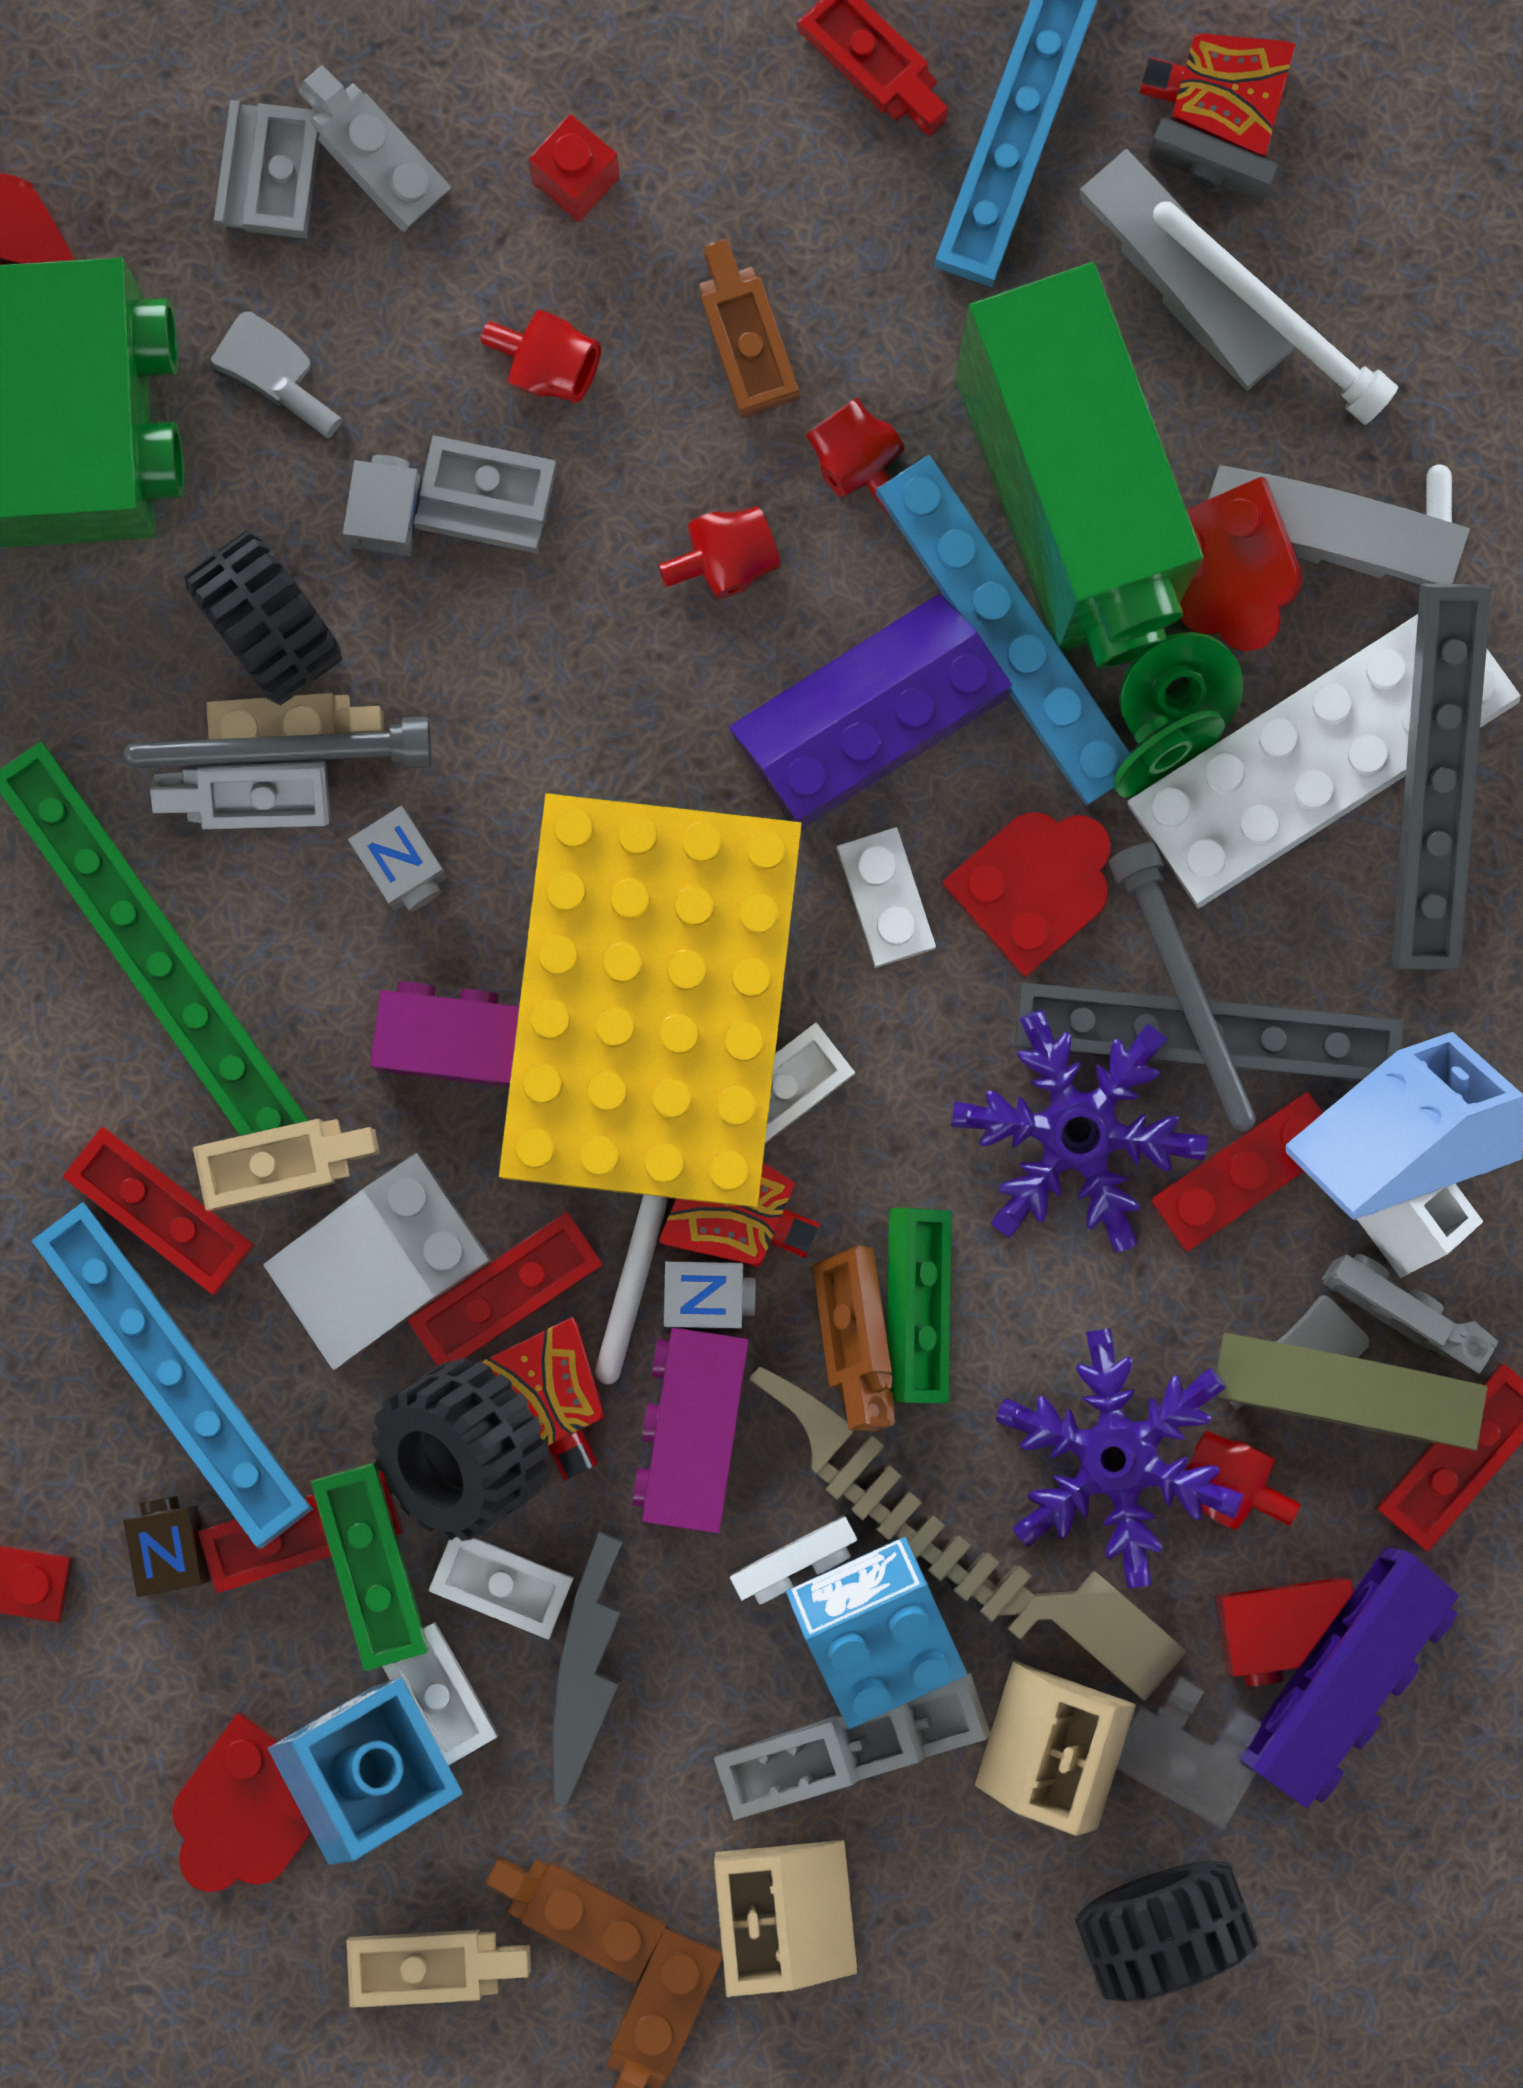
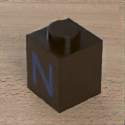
M178 1496L139 1503L141 1516L123 1519L137 1597L210 1582L207 1562L197 1531H201L197 1505L180 1508Z

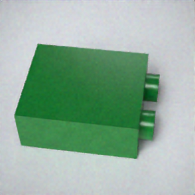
M123 257L0 265V548L156 538L154 500L182 498L184 495V459L178 425L176 421L150 423L148 376L176 375L178 370V340L172 303L169 298L144 299V294Z
M1095 261L969 304L955 379L1046 629L1062 653L1088 644L1098 670L1109 669L1132 662L1149 645L1166 641L1167 635L1164 627L1174 623L1183 616L1180 602L1204 557Z

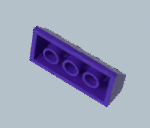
M939 593L731 724L728 728L787 820L802 822L801 829H803L1007 700L1012 684L979 633Z
M1385 1546L1353 1590L1352 1596L1301 1666L1294 1672L1235 1756L1306 1809L1314 1799L1320 1803L1325 1801L1343 1776V1770L1337 1766L1352 1745L1358 1750L1361 1749L1377 1730L1381 1717L1375 1713L1390 1692L1396 1697L1399 1696L1415 1677L1419 1665L1413 1660L1427 1640L1433 1644L1437 1643L1454 1622L1457 1612L1451 1609L1459 1595L1408 1551Z

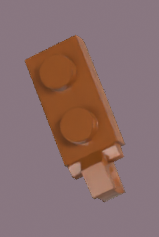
M728 238L705 245L704 250L706 254H704V258L712 280L699 284L701 304L740 419L800 400L799 389L761 277H756L753 267L738 271Z
M855 1246L815 1263L813 1273L829 1387L838 1388L846 1407L849 1430L877 1432L895 1425L894 1395L889 1390L892 1386L891 1365L874 1247Z
M499 1856L485 1882L488 1886L514 1900L508 1913L521 1919V1924L634 1984L637 1983L667 1922L554 1862L548 1864L535 1858L530 1870L527 1871Z
M667 1926L665 1927L610 2046L612 2053L606 2067L620 2073L614 2088H644L645 2085L651 2088L662 2087L665 2078H669L722 1961L723 1952Z

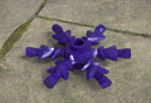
M1039 1009L1030 1012L1019 1019L1033 1050H1020L1017 1056L1025 1065L1043 1076L1030 1083L1033 1086L1051 1091L1049 1107L1043 1112L1033 1113L1025 1100L1019 1096L1016 1110L1002 1096L991 1090L986 1092L989 1107L954 1101L951 1127L985 1130L979 1140V1144L983 1147L993 1145L1013 1135L1012 1149L1018 1147L1029 1136L1038 1139L1044 1148L1041 1161L1018 1164L1029 1173L1028 1175L1011 1179L998 1187L1000 1193L1010 1195L1012 1198L990 1223L1008 1238H1011L1030 1211H1032L1039 1223L1043 1222L1047 1215L1049 1189L1061 1197L1062 1191L1058 1175L1065 1170L1075 1169L1086 1178L1078 1193V1199L1091 1195L1086 1217L1087 1228L1092 1230L1103 1220L1114 1252L1117 1253L1130 1249L1137 1245L1138 1241L1124 1211H1139L1140 1204L1129 1194L1115 1186L1128 1179L1123 1175L1107 1171L1106 1162L1109 1154L1115 1150L1125 1148L1132 1161L1139 1166L1142 1152L1160 1169L1169 1172L1172 1170L1169 1155L1204 1161L1207 1150V1135L1173 1132L1179 1122V1118L1176 1115L1160 1119L1145 1127L1146 1113L1140 1115L1129 1126L1120 1123L1115 1117L1114 1108L1117 1100H1135L1139 1098L1134 1091L1129 1089L1130 1087L1149 1082L1160 1075L1159 1069L1145 1065L1160 1050L1168 1038L1148 1023L1128 1051L1120 1039H1115L1110 1052L1109 1072L1097 1065L1096 1072L1099 1087L1092 1092L1083 1093L1072 1084L1080 1068V1062L1066 1067L1071 1049V1034L1065 1032L1055 1041L1044 1010ZM1077 1117L1084 1118L1090 1124L1088 1134L1079 1140L1072 1139L1066 1134V1125L1071 1119Z
M1111 1328L1088 1331L1086 1336L1092 1366L1077 1364L1076 1371L1096 1394L1082 1397L1086 1403L1100 1411L1099 1421L1095 1427L1087 1430L1078 1429L1073 1412L1068 1409L1064 1421H1062L1055 1408L1044 1396L1037 1397V1412L1007 1398L1002 1401L999 1407L996 1422L1029 1433L1021 1441V1449L1034 1450L1054 1445L1050 1459H1055L1071 1450L1078 1456L1081 1463V1468L1076 1478L1061 1475L1053 1476L1061 1488L1039 1489L1030 1492L1028 1499L1040 1505V1507L1014 1525L1013 1531L1027 1547H1030L1054 1525L1059 1539H1065L1073 1524L1076 1509L1087 1519L1089 1515V1496L1098 1493L1106 1494L1113 1501L1115 1508L1104 1520L1102 1526L1116 1525V1528L1108 1542L1105 1555L1108 1559H1113L1117 1555L1123 1554L1127 1588L1152 1585L1145 1549L1160 1553L1162 1545L1142 1522L1155 1519L1151 1512L1138 1505L1139 1494L1144 1488L1159 1486L1168 1507H1170L1174 1495H1176L1188 1514L1197 1521L1202 1519V1504L1234 1519L1241 1507L1244 1494L1210 1482L1220 1471L1217 1466L1208 1465L1184 1470L1188 1457H1182L1167 1465L1159 1458L1157 1453L1158 1444L1163 1437L1176 1440L1185 1439L1177 1427L1200 1426L1209 1423L1211 1416L1199 1410V1408L1222 1392L1226 1385L1212 1368H1208L1184 1390L1179 1376H1173L1167 1385L1162 1406L1160 1407L1151 1396L1149 1400V1419L1142 1422H1134L1125 1415L1122 1408L1134 1395L1135 1390L1121 1391L1131 1370L1132 1358L1127 1356L1115 1363ZM1112 1446L1123 1450L1126 1456V1464L1120 1471L1112 1470L1106 1461V1451Z

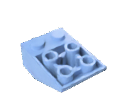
M1450 1032L1396 1051L1286 1144V1153L1352 1220L1522 1160L1523 1094L1454 1032Z

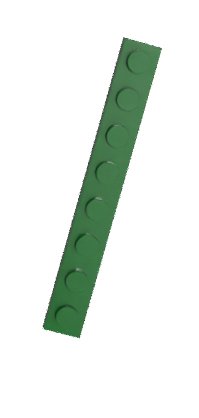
M40 741L0 769L1 796L238 1134L243 1136L310 1121L48 747Z

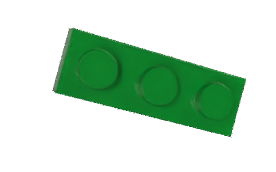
M889 1208L887 1343L891 1365L890 1374L892 1376V1386L889 1390L894 1395V1402L949 1403L952 1211L921 1208Z
M376 1462L313 1479L311 1481L312 1489L364 1671L428 1653L429 1646Z

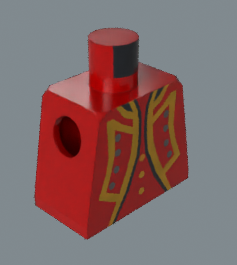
M1205 33L1196 34L1193 37L1185 66L1149 57L1139 94L1175 103L1171 120L1265 157L1296 44L1279 40Z
M763 1163L758 1208L676 1199L658 1241L669 1248L761 1268L770 1244L806 1259L820 1223L785 1209L795 1183Z
M571 1317L481 1362L490 1366L494 1375L498 1376L502 1373L512 1382V1388L516 1393L520 1394L522 1392L530 1404L527 1407L533 1416L538 1417L542 1426V1430L539 1431L540 1437L547 1442V1447L564 1481L599 1464L582 1429L606 1418L582 1332L576 1318Z

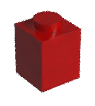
M571 113L528 159L533 184L578 223L620 178L617 153Z

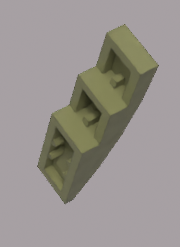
M1224 1333L1216 1373L1223 1380L1226 1388L1214 1398L1279 1410L1284 1414L1344 1424L1349 1428L1477 1451L1488 1386L1365 1359Z

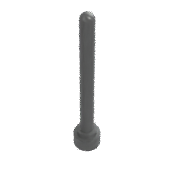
M428 716L402 718V724H391L390 731L140 742L129 744L123 752L125 763L132 768L390 756L392 763L404 762L405 769L431 767V737Z
M1146 842L1129 847L1113 856L1108 862L1119 888H1126L1128 895L1136 896L1230 1124L1238 1131H1247L1255 1123V1113L1160 889V885L1164 882L1161 875L1165 869L1163 860L1154 842Z

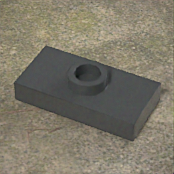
M1168 118L1161 119L1148 154V158L1186 172L1187 180L1200 189L1209 192H1219L1223 187L1260 203H1263L1278 168V165L1273 160Z

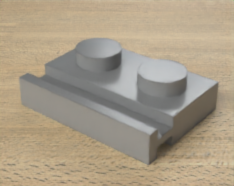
M230 100L214 213V222L218 229H227V227L243 228L245 232L307 239L320 144L317 140L320 134L311 123L312 119L318 114L315 110L258 103V106L242 105L240 101Z
M433 435L419 494L418 510L413 521L415 529L538 554L541 533L545 524L557 469L556 460Z

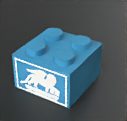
M906 1537L786 1591L804 1638L848 1729L968 1675Z
M402 1677L374 1685L267 1748L328 1865L351 1862L358 1859L463 1794Z

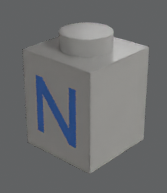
M374 455L371 462L354 460L343 528V536L349 548L411 557L415 535L413 521L418 510L422 481L418 470L409 468L410 463L408 461L389 455Z
M402 805L348 839L394 911L404 905L409 912L415 911L440 895L441 890L437 884L448 877Z
M665 1262L664 1327L742 1329V1316H755L756 1278L743 1277V1263Z

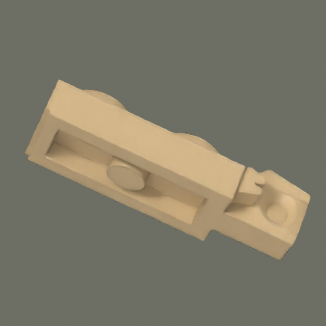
M333 693L296 695L281 706L267 698L206 702L209 739L385 731L384 713L381 707H350L349 695H334Z
M314 1119L193 1147L206 1211L219 1210L335 1184V1180L350 1177L347 1162L380 1155L375 1129L372 1130L371 1127L341 1133L337 1119L325 1122L320 1119Z
M479 1930L360 1936L349 1937L346 1940L350 2007L353 2008L480 2000L483 1995L497 1994L498 1979L529 1977V1973L532 1972L530 1945L496 1947L495 1932L479 1933Z

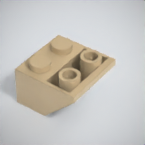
M1013 1661L975 1786L1013 1812L1072 1835L1078 1836L1098 1830L1136 1704L1024 1663Z
M844 1840L715 1852L714 1866L727 1997L792 1991L857 1974Z

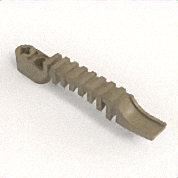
M760 1366L749 1378L789 1408L800 1420L810 1442L811 1470L828 1483L824 1488L837 1500L843 1494L853 1502L850 1509L862 1520L867 1515L871 1516L879 1523L875 1529L886 1539L890 1540L893 1535L899 1539L906 1537L915 1559L920 1555L930 1564L926 1569L938 1580L941 1581L947 1576L955 1582L952 1589L965 1601L971 1596L979 1601L981 1604L977 1609L992 1622L997 1616L1013 1615L1005 1624V1627L1020 1640L1037 1620L1051 1619L1144 1702L1187 1653L1175 1640L1095 1571L1088 1576L1076 1591L1032 1594L1024 1587L1025 1583L1031 1578V1575L1020 1565L1017 1567L1014 1564L997 1585L993 1584L987 1577L1000 1562L989 1552H982L967 1570L963 1569L957 1562L971 1545L960 1535H954L940 1551L931 1542L945 1525L934 1515H928L916 1530L905 1523L922 1503L911 1492H906L890 1511L879 1503L901 1477L890 1465L880 1472L865 1491L854 1483V1480L884 1447L883 1444L874 1436L868 1437L838 1471L828 1461L854 1432L849 1430L848 1423L807 1392Z

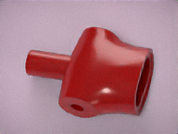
M539 309L535 312L524 334L492 321L485 325L481 334L482 345L514 357L507 383L537 397L551 396L579 403L586 395L594 379L601 358L602 347L597 340L584 335L568 321Z
M857 396L805 434L816 453L824 480L834 493L840 497H845L866 485L889 516V513L875 492L877 488L892 479L886 469L904 452V444L895 429L885 421L878 420L871 415Z
M755 506L735 512H711L692 520L687 527L693 551L659 563L658 569L666 588L703 575L716 599H724L746 590L755 579L765 573L779 569L781 563L765 516L760 507Z
M1205 1430L1185 1470L1208 1465L1217 1466L1220 1471L1210 1482L1244 1494V1498L1235 1519L1202 1504L1203 1512L1226 1527L1238 1530L1253 1508L1290 1527L1301 1507V1503L1266 1485L1276 1459L1250 1443L1234 1441Z

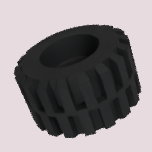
M247 530L184 575L186 589L268 700L281 706L342 661L339 643L304 593L259 536Z
M457 1359L452 1363L447 1361L440 1364L382 1404L383 1409L377 1412L374 1419L377 1430L372 1432V1445L378 1451L375 1460L378 1470L383 1472L387 1480L384 1483L390 1494H395L400 1501V1507L408 1516L413 1515L416 1517L419 1525L429 1532L436 1529L441 1538L453 1540L458 1537L461 1541L472 1540L477 1535L481 1536L536 1496L542 1488L541 1481L547 1477L548 1466L543 1460L548 1455L547 1442L540 1437L539 1431L542 1430V1426L538 1417L533 1416L527 1407L530 1403L522 1392L520 1394L516 1393L512 1388V1382L502 1373L498 1376L494 1375L491 1367L484 1363L478 1362L473 1365L469 1359Z
M1193 1862L1144 1876L1094 1899L1075 1918L1102 1997L1114 2001L1130 2002L1145 2000L1193 1986L1239 1964L1259 1943L1232 1867L1227 1862Z

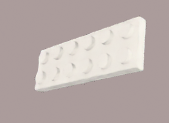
M1418 614L1127 801L1130 810L1150 840L1156 844L1160 855L1197 909L1406 775ZM1488 649L1486 650L1480 728L1517 705L1521 697Z

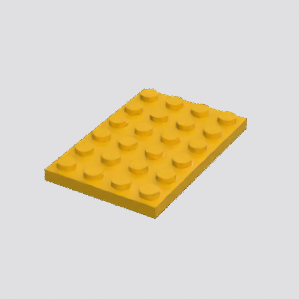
M545 793L499 1170L500 1179L758 1208L802 822Z

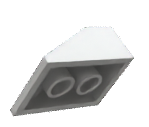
M415 1153L363 1188L265 1262L263 1266L332 1370L335 1371L406 1323L407 1319L493 1261L424 1158Z

